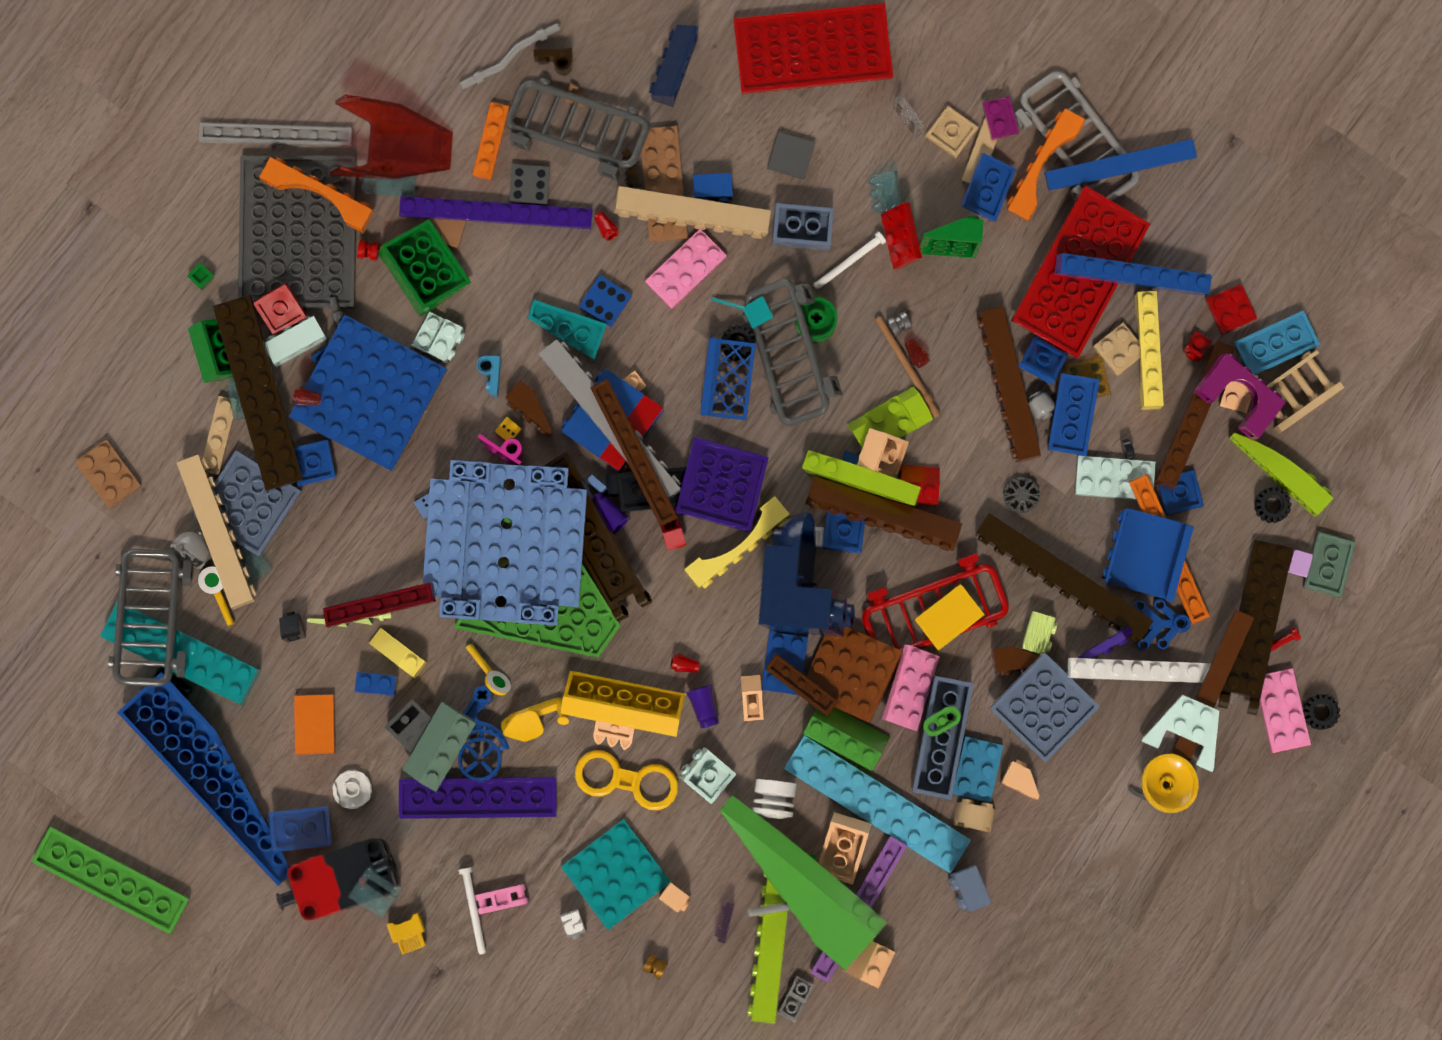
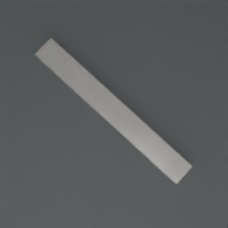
M200 122L199 142L352 148L353 127Z

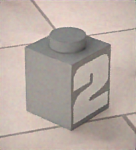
M579 909L560 915L567 938L572 937V940L584 937L583 933L586 932V928Z

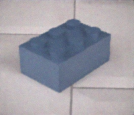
M776 203L772 246L830 251L834 208Z
M969 866L949 874L950 879H948L952 891H956L958 895L955 900L959 909L971 912L991 904L977 866Z

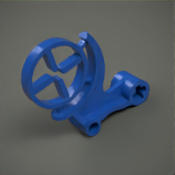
M479 686L474 691V698L463 712L465 715L476 720V724L469 736L479 733V738L471 739L462 746L458 755V764L462 773L469 779L486 781L498 773L502 764L501 751L504 749L508 750L510 747L504 735L496 727L477 719V714L485 706L491 704L494 699L492 691L485 686ZM482 692L488 696L485 700L480 696ZM484 733L496 737L502 745L498 747L491 740L484 738ZM478 741L491 744L481 755L482 758H486L495 749L498 754V763L494 771L486 762L481 761V764L490 773L482 778L469 775L479 764L478 761H474L467 769H464L462 764V757L466 748L474 757L479 758L477 752L470 746Z

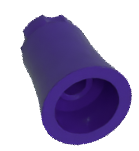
M599 492L593 498L615 535L628 523L630 516L621 512L608 497Z
M712 684L686 692L701 729L719 724Z

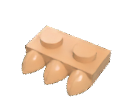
M596 721L594 740L599 745L607 737L609 746L613 747L620 739L621 747L623 750H626L632 743L635 728Z

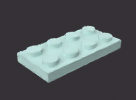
M1077 456L1075 495L1136 500L1129 481L1147 474L1154 489L1156 462Z

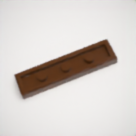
M777 653L765 668V670L827 717L839 702V700Z

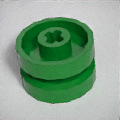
M814 297L815 303L801 305L810 337L814 344L828 340L835 332L838 320L837 311L833 304L827 299ZM814 318H817L819 322L814 323ZM796 320L794 321L795 329L798 335H802L798 321Z

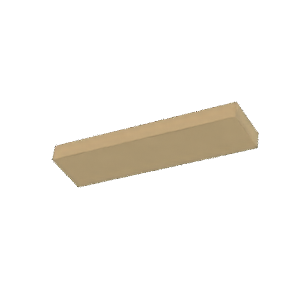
M986 118L961 182L969 184L980 155L985 153L991 156L997 139L991 140Z

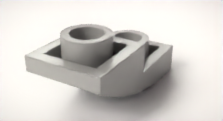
M796 976L777 1014L796 1022L814 985Z

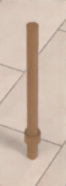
M882 316L876 318V323L920 393L934 418L938 417L941 414L933 402L934 398L926 391Z

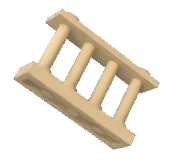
M1317 350L1313 353L1310 351L1300 357L1302 359L1301 362L1267 385L1269 389L1276 385L1293 408L1294 414L1289 418L1287 415L1284 416L1281 411L1275 416L1279 425L1274 429L1278 434L1345 388L1341 382L1337 384L1331 383L1313 359L1319 354ZM1305 363L1308 364L1325 387L1323 388L1325 392L1320 396L1318 393H1314L1298 371V368ZM1291 374L1308 396L1310 403L1306 406L1300 405L1282 381Z

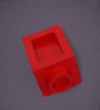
M1195 331L1183 352L1186 353L1185 356L1188 359L1199 362L1212 341Z

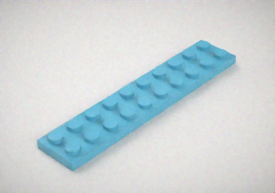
M805 735L784 767V770L889 836L907 845L908 848L950 874L971 841L966 836Z

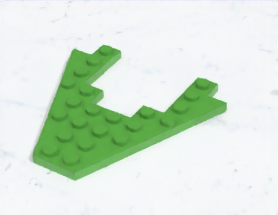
M505 518L504 521L512 526V520ZM582 564L579 607L559 606L557 625L459 619L454 628L599 658L621 625L614 618L609 605Z

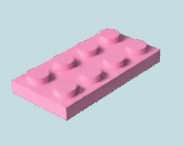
M699 229L645 283L673 309L725 260L727 255Z
M904 645L882 720L917 731L940 658L939 656L910 645Z
M1293 668L1266 674L1260 707L1271 753L1311 745Z

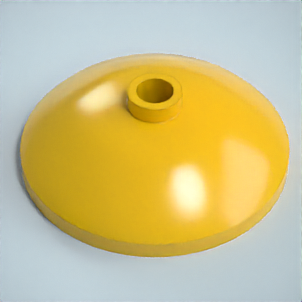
M1175 754L1157 756L1147 764L1142 774L1143 793L1147 801L1159 811L1165 813L1183 811L1194 802L1197 796L1199 782L1196 771L1181 756ZM1163 782L1167 783V788L1163 787Z

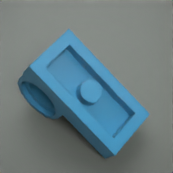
M482 356L477 361V369L482 376L490 377V380H487L486 391H489L491 397H498L501 357ZM490 362L492 366L489 370L481 369L483 363Z

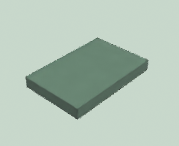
M1318 531L1312 550V562L1307 578L1305 577L1303 588L1342 598L1356 542Z

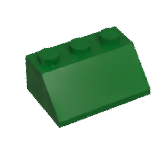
M217 319L202 320L189 327L188 331L203 382H218L232 378L233 375Z

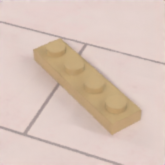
M218 396L203 458H206L209 464L207 471L210 474L220 475L238 400Z

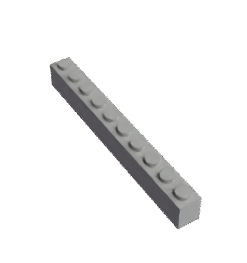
M556 339L539 353L540 358L626 460L590 387L594 386L593 381L595 379L588 371L584 373L580 368L582 363L576 356L573 358L570 356L568 346ZM636 430L635 434L670 500L681 491L679 487L681 483L674 475L671 477L666 472L668 467L662 460L657 461L654 457L656 455L655 451L649 445L646 447L642 443L644 438Z

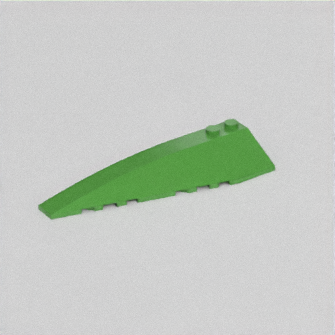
M732 795L719 811L733 831H736L741 838V842L748 848L753 855V859L763 869V873L778 894L788 904V908L798 918L803 929L808 932L813 943L842 969L847 970L887 922L806 852Z

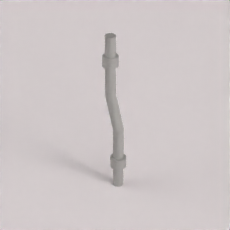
M556 23L546 29L542 28L536 31V34L516 43L500 63L482 72L478 71L472 74V77L460 82L462 89L475 83L478 85L485 78L505 69L521 49L539 40L542 42L548 39L547 36L559 31L558 24Z

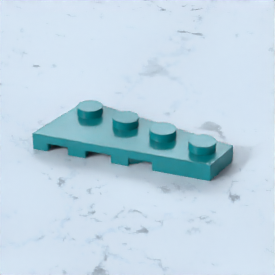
M537 300L533 301L528 315L529 320L595 361L607 324Z

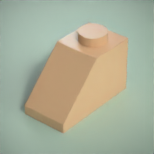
M760 675L741 676L744 721L764 720Z
M1016 760V762L1011 761L1000 783L1034 800H1038L1039 793L1030 769L1026 768L1027 764Z
M670 883L659 897L662 902L677 913L680 910L684 912L691 903L688 901L690 896L673 883Z

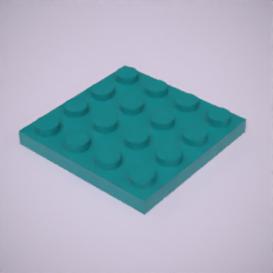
M624 819L561 866L608 930L671 883Z

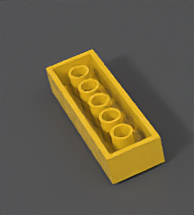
M570 671L563 695L561 714L677 737L685 694Z

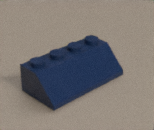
M677 25L675 30H671L668 39L671 41L669 48L665 47L663 51V64L658 65L655 74L658 76L656 83L652 82L649 90L651 100L670 107L674 106L699 38L698 26Z

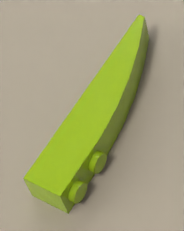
M1233 433L1229 437L1237 447L1313 517L1319 515L1334 499L1328 488L1325 486L1321 487L1316 482L1317 479L1311 473L1307 474L1292 461L1273 449L1237 433Z
M809 450L802 467L807 474L912 506L916 505L921 487Z

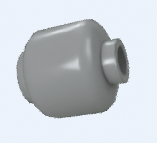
M1038 391L1028 398L1029 410L1035 419L1042 418L1044 421L1053 416L1052 411L1055 409V403L1047 392L1042 393V391Z

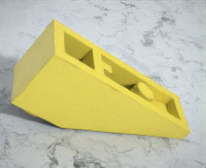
M382 628L378 630L369 642L370 645L414 678L419 675L427 662Z

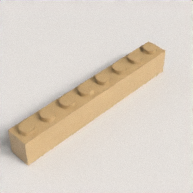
M619 186L614 213H618V216L625 218L637 216V219L644 221L655 219L656 222L663 224L674 222L675 225L681 227L693 225L694 228L700 230L712 228L713 231L719 233L731 231L733 235L742 236L743 234H749L752 238L761 239L768 233L771 210Z
M198 454L177 462L230 607L237 609L255 602L256 589L248 581L250 577L249 571L246 566L243 567L242 552L240 548L236 549L234 541H237L233 530H229L227 525L230 521L227 513L221 509L220 505H223L220 495L215 493L214 487H216L213 476L208 474L209 464L206 458H202Z

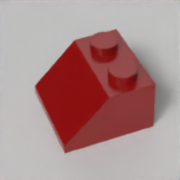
M901 464L900 480L921 487L916 505L937 506L939 501L940 468Z

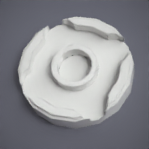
M356 770L341 773L333 785V796L336 802L347 809H358L365 806L372 795V784L369 778L364 773Z

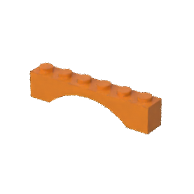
M1066 108L1063 113L1059 111L1054 120L1056 122L1054 129L1050 128L1045 136V139H1047L1044 146H1039L1035 154L1038 156L1034 163L1030 162L1026 169L1028 175L1025 180H1020L1016 187L1018 189L1016 196L1012 195L1007 203V206H1009L1008 212L1028 223L1038 207L1036 197L1037 182L1043 165L1059 147L1075 140L1085 124L1084 118Z
M271 157L269 158L259 176L262 182L277 190L300 188L322 195L337 207L347 226L364 234L374 215L371 205L364 201H361V203L355 201L354 197L346 192L344 194L337 192L338 189L331 184L324 185L320 183L321 180L313 175H310V177L304 175L303 170L296 166H293V168L287 166V162L278 157L276 160Z

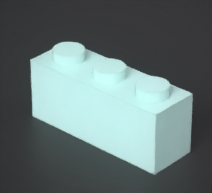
M307 316L300 320V324L285 328L282 334L278 336L272 335L267 338L265 345L273 364L278 367L322 343L327 338L314 316Z

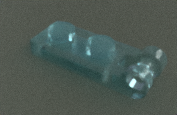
M371 172L362 173V179L364 180L360 192L395 197H414L416 178L374 174ZM371 181H377L376 187L370 186Z

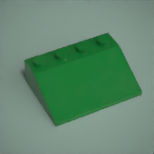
M968 216V218L960 219L924 233L920 243L921 254L975 259L982 244L984 219H979L978 216Z
M430 219L381 245L378 255L420 317L471 284L470 279Z

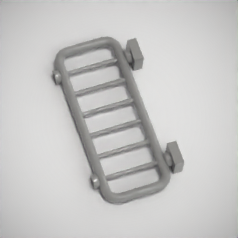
M1053 72L1022 94L1020 99L1022 108L1015 112L1014 115L1017 125L1023 133L1029 130L1034 123L1045 138L1048 128L1056 122L1052 120L1047 125H1044L1036 113L1067 91H1070L1078 101L1077 104L1068 110L1072 112L1081 105L1090 117L1085 120L1083 126L1093 121L1101 132L1069 156L1062 147H1059L1055 152L1066 167L1073 166L1074 163L1071 161V158L1102 136L1106 138L1112 148L1096 160L1104 159L1114 151L1118 155L1127 154L1080 93L1078 88L1081 85L1076 78L1070 79L1063 72ZM1060 79L1065 84L1066 88L1037 109L1033 110L1029 105L1028 99L1053 80ZM1139 171L1133 172L1132 178L1110 193L1106 198L1114 201L1135 186L1140 178ZM1109 178L1101 179L1092 186L1089 183L1078 184L1069 194L1076 201L1083 186L1093 190Z

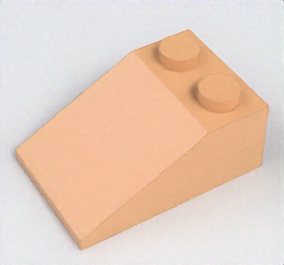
M834 812L819 864L839 881L853 885L872 824Z

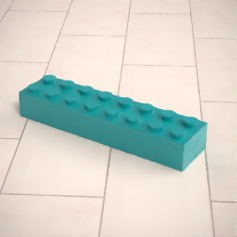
M117 603L100 634V637L112 643L115 641ZM125 609L124 623L166 625L135 609ZM124 627L123 642L167 643L168 629ZM178 630L175 631L174 658H177V652H186L184 678L244 706L261 670ZM122 646V648L151 662H165L166 647Z

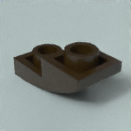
M629 149L622 152L623 159L621 160L627 161L631 158L632 155ZM635 164L630 168H625L630 170L625 172L626 179L624 181L628 188L639 189L638 172Z

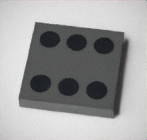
M512 164L509 203L548 206L550 167Z

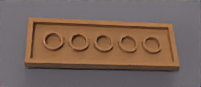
M677 126L650 128L641 151L645 190L684 196ZM655 219L648 220L650 243L688 240L687 226H677L674 222L658 223Z

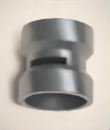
M905 312L900 313L897 318L891 317L886 320L894 337L900 335L903 330L909 331L912 329L910 320Z

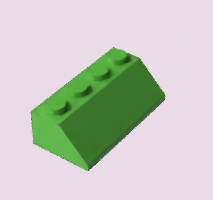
M816 708L802 734L871 772L874 770L890 738L886 734L837 708H834L828 717Z

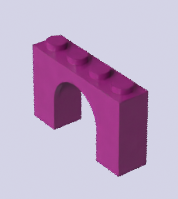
M1227 353L1220 355L1193 392L1206 403L1215 402L1230 382H1239L1246 386L1252 396V407L1238 426V429L1251 440L1259 439L1286 402L1281 399L1282 396L1278 392L1269 389L1264 380L1257 379L1252 374L1251 369L1237 362L1238 359L1234 355Z

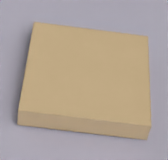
M947 106L925 137L956 159L979 127L950 106Z

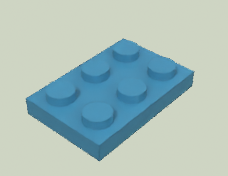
M965 736L953 794L991 803L1004 745Z

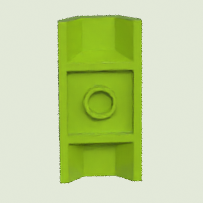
M913 386L847 424V426L854 434L861 448H863L869 428L901 439L932 421L933 418L920 393Z

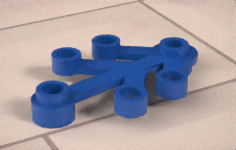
M1158 599L1153 603L1154 609L1162 611L1170 619L1162 620L1146 606L1144 601H1137L1134 604V608L1154 621L1149 628L1152 630L1144 639L1137 643V648L1140 651H1146L1150 643L1163 628H1171L1165 637L1160 638L1156 643L1158 649L1165 650L1177 633H1184L1190 628L1191 621L1189 617L1183 613L1176 614L1166 605L1164 600ZM1157 602H1161L1163 604V607L1161 609L1157 608ZM1138 603L1143 604L1142 610L1137 608ZM1178 620L1184 622L1183 627L1177 625ZM1161 640L1166 642L1164 648L1159 645ZM1141 642H1145L1147 644L1145 649H1142L1140 647Z

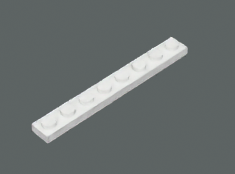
M1068 658V678L1203 683L1211 663Z

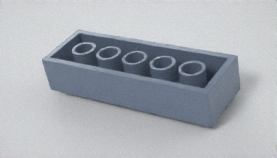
M939 676L933 677L925 720L949 706L957 708L961 718L958 724L937 736L927 735L923 728L911 793L952 800L974 683ZM948 713L947 719L953 720L954 715L952 713ZM931 723L930 729L936 730L937 725L935 723Z

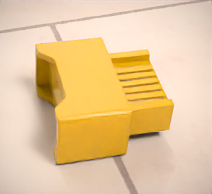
M420 912L413 914L411 920L398 925L395 923L386 924L392 942H398L402 955L426 946L422 932H425L426 929Z

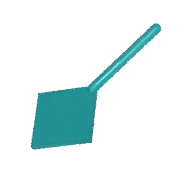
M764 296L746 306L715 297L711 298L712 301L743 310L752 329L774 318Z

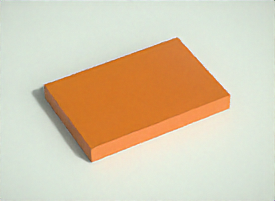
M334 695L294 696L295 755L335 754Z

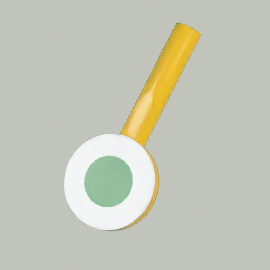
M216 567L203 569L198 577L200 588L206 593L214 594L227 626L235 624L221 592L223 586Z
M472 643L469 644L466 649L485 672V684L488 689L497 695H506L511 689L509 679L501 672L493 671Z

